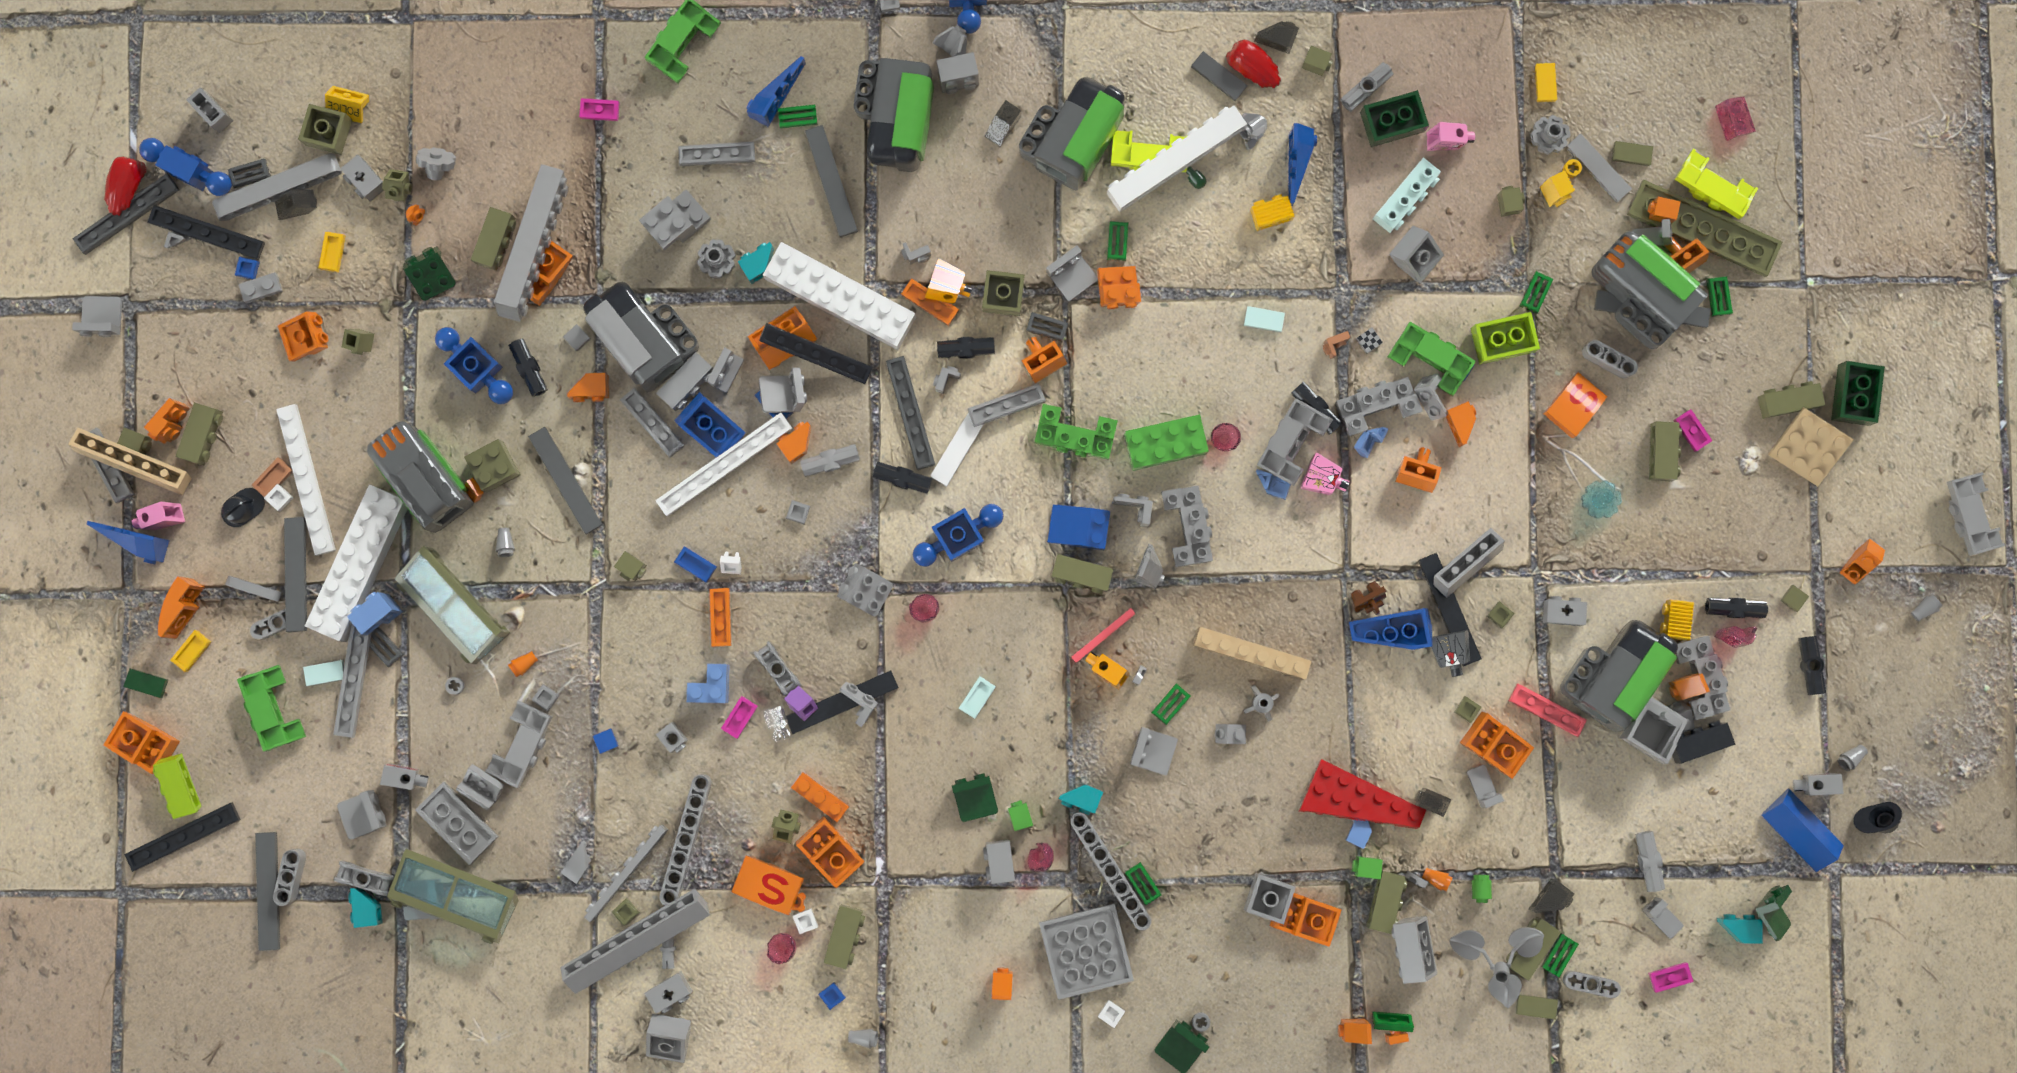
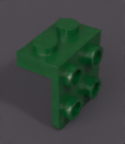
M438 246L434 248L428 247L422 251L421 255L417 257L413 255L403 263L404 272L423 301L452 288L456 284L455 279L441 258V251Z
M985 773L974 775V779L966 781V778L955 780V784L952 785L962 822L998 813L990 776H985Z
M1778 885L1771 888L1756 907L1758 917L1763 920L1769 935L1775 941H1780L1791 926L1789 918L1782 909V905L1792 893L1789 885L1783 887Z
M1176 1019L1154 1050L1156 1054L1180 1073H1186L1202 1051L1206 1053L1210 1046L1206 1043L1208 1039L1201 1033L1196 1035L1191 1031L1192 1027L1184 1020L1180 1022Z

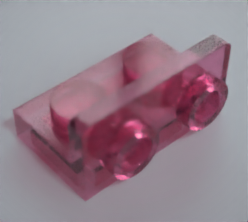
M1744 96L1727 99L1715 106L1727 141L1738 136L1756 132Z
M1737 626L1717 630L1714 637L1737 648L1752 644L1757 636L1755 634L1757 628L1754 626L1744 629Z

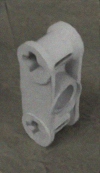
M770 641L759 651L753 652L786 697L797 686H802ZM776 663L781 664L783 667L782 673L778 675L773 672V666Z
M339 861L340 868L337 876L334 877V881L362 888L375 894L388 896L390 882L394 879L393 875L363 868L350 862ZM362 873L367 875V883L361 882L360 875Z

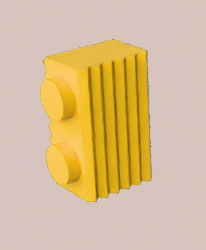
M1566 171L1548 178L1540 186L1549 207L1554 205L1559 207L1572 198L1571 194L1575 188L1571 185L1570 178H1567Z
M1282 194L1273 196L1271 201L1259 200L1253 203L1254 206L1251 207L1250 212L1257 231L1294 219L1295 215L1288 195L1283 197Z
M1666 600V603L1662 606L1664 622L1660 625V633H1665L1674 640L1690 641L1694 602Z

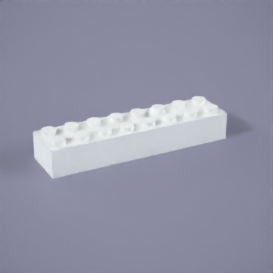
M782 242L763 273L765 280L896 350H899L916 319L914 312Z
M368 486L305 627L340 642L348 641L351 621L347 616L351 614L352 608L359 604L362 605L366 601V597L370 593L408 509L398 496L375 486Z

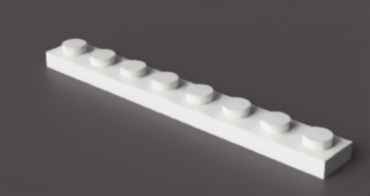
M293 404L276 409L314 554L319 556L336 551L298 406Z
M779 413L655 501L664 514L669 516L793 428L784 415Z

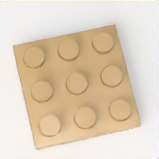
M1803 407L1768 455L1818 487L1854 439Z

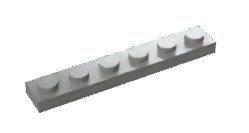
M352 622L333 734L354 738L356 734L371 633L369 635H361Z
M660 825L659 827L655 826L648 834L650 838L647 842L642 841L636 848L638 853L626 860L623 864L625 866L621 873L618 871L612 877L611 881L613 883L609 888L605 886L598 894L599 900L596 903L592 902L585 910L587 914L584 918L589 922L595 920L669 830L668 828Z

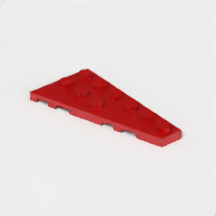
M1321 759L1298 812H1312L1318 815L1325 814L1338 818L1372 821L1378 824L1385 823L1398 827L1418 829L1421 826L1426 810Z

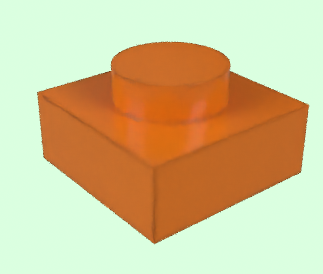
M471 478L465 483L466 488L469 490L466 493L476 503L480 501L484 492L481 491L474 478Z
M1390 1031L1389 1034H1385L1386 1042L1389 1045L1409 1042L1408 1033Z

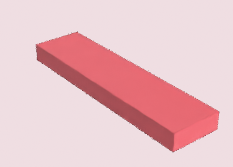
M1132 608L1071 657L1072 660L1077 663L1133 617L1135 612Z
M1516 684L1508 700L1576 737H1579L1587 719L1520 684Z

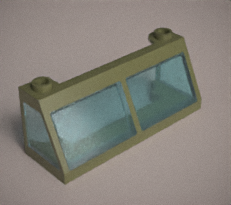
M423 546L395 577V580L398 582L397 587L403 593L407 592L459 649L462 653L460 656L466 663L477 664L507 637L510 632L487 612L447 568L444 561L439 559L440 555L435 549Z
M405 849L387 896L391 902L390 904L394 907L401 909L402 906H409L476 932L482 936L481 940L489 944L493 942L499 944L519 901L514 890Z

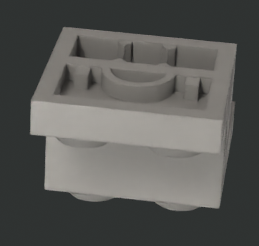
M685 190L673 201L667 196L639 221L659 245L666 250L678 239L684 243L708 223L711 217L692 195Z

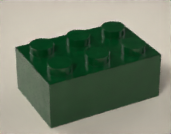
M1418 90L1365 105L1360 111L1371 147L1424 133L1429 127Z
M1852 361L1838 364L1832 421L1865 426L1878 423L1885 366Z

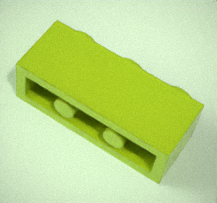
M182 753L159 759L153 765L154 776L159 780L160 792L166 798L167 810L172 814L173 819L196 813L202 807Z

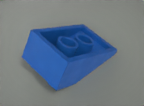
M700 392L674 420L678 426L716 458L734 446L746 433Z
M1053 505L1047 542L1104 551L1110 511Z

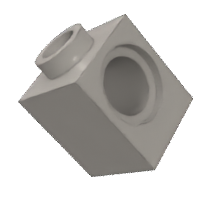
M671 722L656 734L670 753L674 751L676 753L680 752L686 747L684 743L688 741L674 722ZM673 733L678 737V741L674 745L669 742V736Z

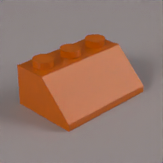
M796 306L769 322L773 326L812 342L817 340ZM763 326L747 337L768 369L771 370L794 355L760 342L759 339L765 327Z

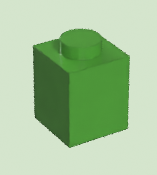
M1022 800L1010 803L1011 807L1008 808L1014 831L1033 826L1027 803H1022Z
M1356 856V860L1352 862V872H1355L1354 875L1357 877L1381 879L1383 860Z

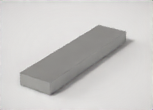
M1579 134L1565 147L1616 203L1632 189L1582 134Z
M754 142L678 146L680 166L755 162Z
M1038 383L968 408V413L973 426L977 427L1045 403L1046 400Z
M633 388L620 399L669 457H672L685 446L636 388Z
M99 428L90 431V433L104 438ZM92 459L115 503H120L134 495L123 471Z

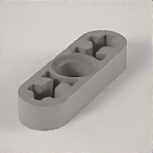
M228 576L225 583L227 586L278 602L282 593L233 576Z
M285 609L254 623L250 628L252 637L255 639H266L286 630ZM277 617L283 620L280 628H276L273 624L274 619ZM269 626L270 629L262 631L263 635L257 634L259 627L265 628Z
M1567 971L1563 975L1564 985L1573 990L1608 998H1616L1621 992L1619 983L1611 979L1576 971ZM1574 975V978L1582 980V984L1573 982L1571 985L1568 978H1572ZM1590 979H1595L1597 983L1596 988L1593 990L1587 988V981ZM1612 983L1615 991H1611L1609 994L1608 990L1601 988L1602 985L1611 986Z

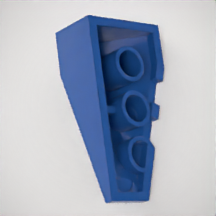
M800 56L761 90L754 100L751 99L746 109L750 118L767 127L770 126L778 112V108L783 104L806 64L804 57Z
M1294 123L1289 132L1288 196L1291 206H1293L1313 148L1317 146V135H1314V129L1299 123Z
M87 521V525L137 557L144 558L143 562L156 564V561L164 562L169 540Z
M1428 608L1349 622L1352 641L1410 650L1433 646L1432 625Z

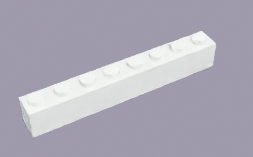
M1225 107L1218 113L1219 116L1214 119L1212 117L1207 119L1203 123L1204 126L1199 129H1192L1187 133L1188 136L1183 140L1181 138L1177 139L1171 144V148L1168 150L1162 149L1156 154V158L1151 161L1147 159L1140 165L1141 168L1136 171L1134 169L1129 171L1120 182L1116 180L1108 186L1107 195L1118 211L1122 212L1245 130L1247 123L1236 107Z

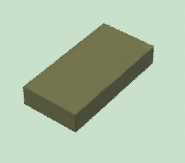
M1615 141L1612 161L1650 166L1653 146Z
M1519 994L1516 1014L1556 1020L1558 1000Z

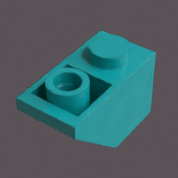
M771 242L760 244L756 251L751 254L748 252L740 257L741 260L738 261L751 284L764 277L763 273L770 263L774 252Z
M1084 784L1060 794L1058 799L1062 800V805L1072 808V805L1080 807L1079 812L1090 815L1091 812L1095 814L1103 791Z
M351 888L348 900L352 904L350 921L354 928L382 924L381 903L362 888Z
M1723 914L1724 918H1717V922L1737 942L1763 944L1762 920L1755 918V915L1743 914V918H1736L1734 914Z

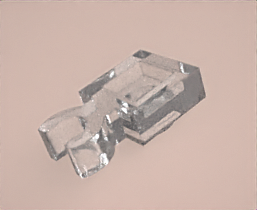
M783 705L764 710L763 713L768 729H774V740L779 741L781 739L780 733L783 735V739L789 738V731L784 727V725L788 724Z

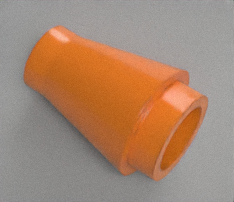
M531 651L511 660L508 666L516 677L523 676L538 659Z
M1427 867L1422 876L1423 879L1440 891H1447L1453 877L1448 876L1449 873L1432 870Z

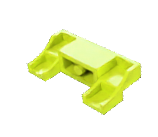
M1116 131L1112 142L1111 166L1129 167V170L1134 169L1136 171L1141 168L1140 165L1147 159L1153 160L1159 151L1164 148L1168 150L1172 147L1171 144L1179 138L1183 140L1186 137L1170 134L1168 146L1132 142L1133 131Z
M1692 149L1674 180L1689 188L1688 192L1695 199L1708 203L1711 209L1716 211L1724 210L1737 219H1741L1747 212L1758 188L1747 184L1743 178L1735 186L1709 169H1704L1710 158H1705L1695 152V149Z

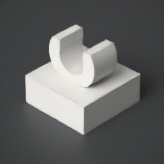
M728 552L721 556V573L741 574V561L738 552H736L735 557L729 556Z

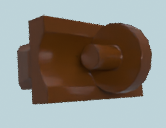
M1373 581L1366 586L1369 592L1368 595L1363 596L1360 590L1351 593L1355 613L1365 610L1367 614L1373 611L1375 615L1380 614L1379 607L1384 605L1382 600L1386 598L1385 593L1387 591L1384 586L1380 587L1376 581Z

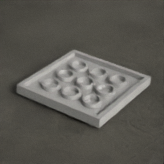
M1114 903L1039 922L1058 1000L1134 981Z

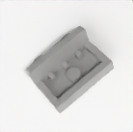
M472 764L456 790L484 809L489 810L499 799L504 784Z

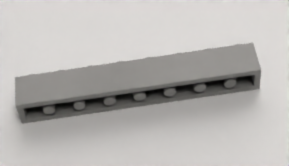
M696 889L691 890L560 967L563 982L575 994L586 989L593 983L603 979L605 976L708 917L710 913L707 902Z

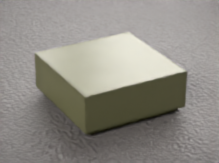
M1791 585L1780 601L1795 612H1798L1809 596L1795 585Z
M1499 601L1486 617L1502 629L1515 613Z
M1464 696L1454 713L1472 723L1482 707Z
M627 898L612 911L624 926L640 913Z

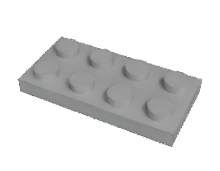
M445 782L415 810L469 865L499 837Z

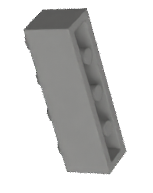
M1490 528L1434 575L1433 585L1447 598L1503 550L1505 540Z

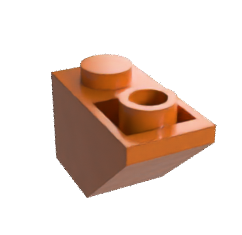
M586 373L567 393V397L573 400V402H585V399H592L594 402L604 401V398H609V375L606 373Z
M808 421L797 424L794 427L795 431L790 434L785 433L778 439L779 442L776 443L791 464L807 454L811 433V425Z
M1869 538L1854 552L1841 569L1840 574L1856 585L1883 561L1885 550Z

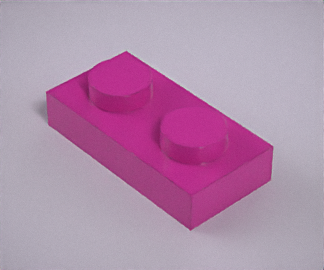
M581 98L579 117L580 119L618 121L620 103L615 100Z
M1691 409L1673 420L1674 422H1679V428H1681L1683 436L1694 452L1712 442V439Z
M741 696L721 729L738 739L758 708V705Z
M1687 962L1648 973L1653 990L1656 993L1694 982Z

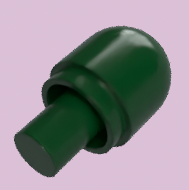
M1189 166L1186 171L1189 175L1187 179L1194 188L1202 189L1206 185V177L1197 169L1194 171Z

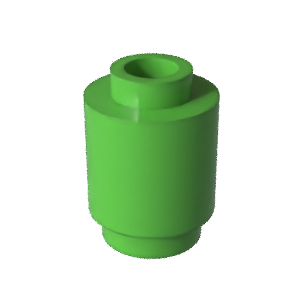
M1473 875L1472 899H1476V903H1488V899H1492V880H1489V875Z

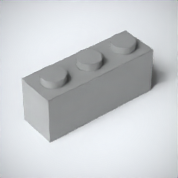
M695 352L656 394L673 410H681L687 404L686 400L691 395L695 396L701 389L700 385L704 381L707 382L713 367Z

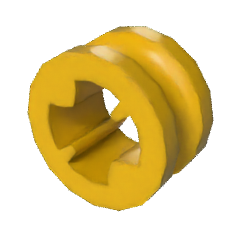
M1576 159L1569 160L1563 166V171H1566L1568 178L1576 177L1582 170L1581 163ZM1571 165H1574V169H1577L1573 173L1570 172L1571 169H1568Z

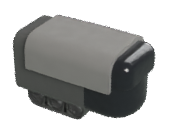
M617 282L601 295L595 294L584 303L583 311L589 326L633 382L637 385L640 384L646 393L653 391L673 376L687 359L699 349L696 337L670 305H660L650 313L631 287L625 282ZM665 311L671 312L668 318H662V314ZM676 326L683 327L680 333L673 332ZM687 341H694V345L691 348L685 347Z

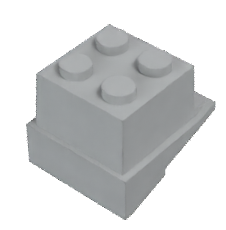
M1651 697L1636 721L1630 722L1625 731H1623L1620 739L1659 763L1668 764L1688 720Z

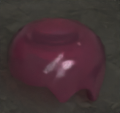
M1221 423L1213 428L1211 442L1220 451L1235 450L1241 442V433L1233 424Z
M922 594L916 596L912 603L909 604V611L916 621L928 623L937 617L940 606L934 596Z
M1040 842L1036 843L1037 848L1031 849L1029 852L1028 866L1030 871L1045 872L1052 866L1054 861V851L1048 843Z
M776 934L767 943V957L773 963L783 964L789 962L796 954V942L790 934Z

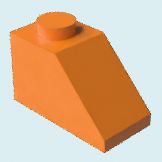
M1469 401L1447 410L1448 415L1446 419L1459 447L1467 444L1476 421V410L1473 405H1470Z
M1703 673L1689 674L1669 682V692L1676 700H1684L1710 692Z
M998 967L997 971L993 970L992 999L1011 1000L1013 971H1009V968Z
M1341 1019V1025H1338V1033L1344 1042L1372 1044L1371 1024L1366 1019Z

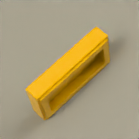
M1555 63L1536 64L1537 102H1556Z
M325 232L318 267L320 270L339 273L346 238L344 234Z
M194 630L170 661L184 672H188L211 644V641L198 630Z

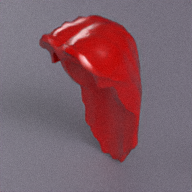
M1240 40L1233 45L1231 51L1227 52L1226 58L1229 66L1241 73L1245 78L1258 84L1261 88L1272 87L1274 89L1280 85L1281 78L1278 75V66L1257 44L1248 40Z
M124 156L117 157L112 162L106 178L104 200L109 212L113 215L120 216L122 211L130 207L134 193L137 191L141 179L146 173L144 162Z

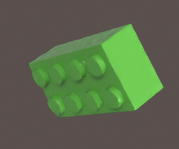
M1200 414L1128 430L1124 433L1132 471L1202 456L1209 452Z

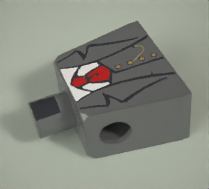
M1468 630L1433 636V646L1431 648L1439 667L1450 666L1452 677L1463 675L1461 664L1470 661Z

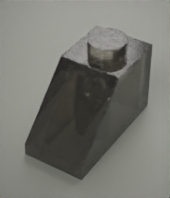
M1281 21L1257 32L1254 42L1289 54L1299 27L1292 22Z
M1005 100L994 116L985 134V138L1001 147L1021 118V110Z
M291 189L275 201L278 220L306 215L317 208V199L314 196L313 190Z
M1422 788V790L1417 792L1414 800L1416 801V806L1436 816L1444 817L1452 799L1427 788Z
M1550 878L1529 907V910L1534 913L1563 910L1571 905L1573 902L1572 897L1575 893L1556 879Z

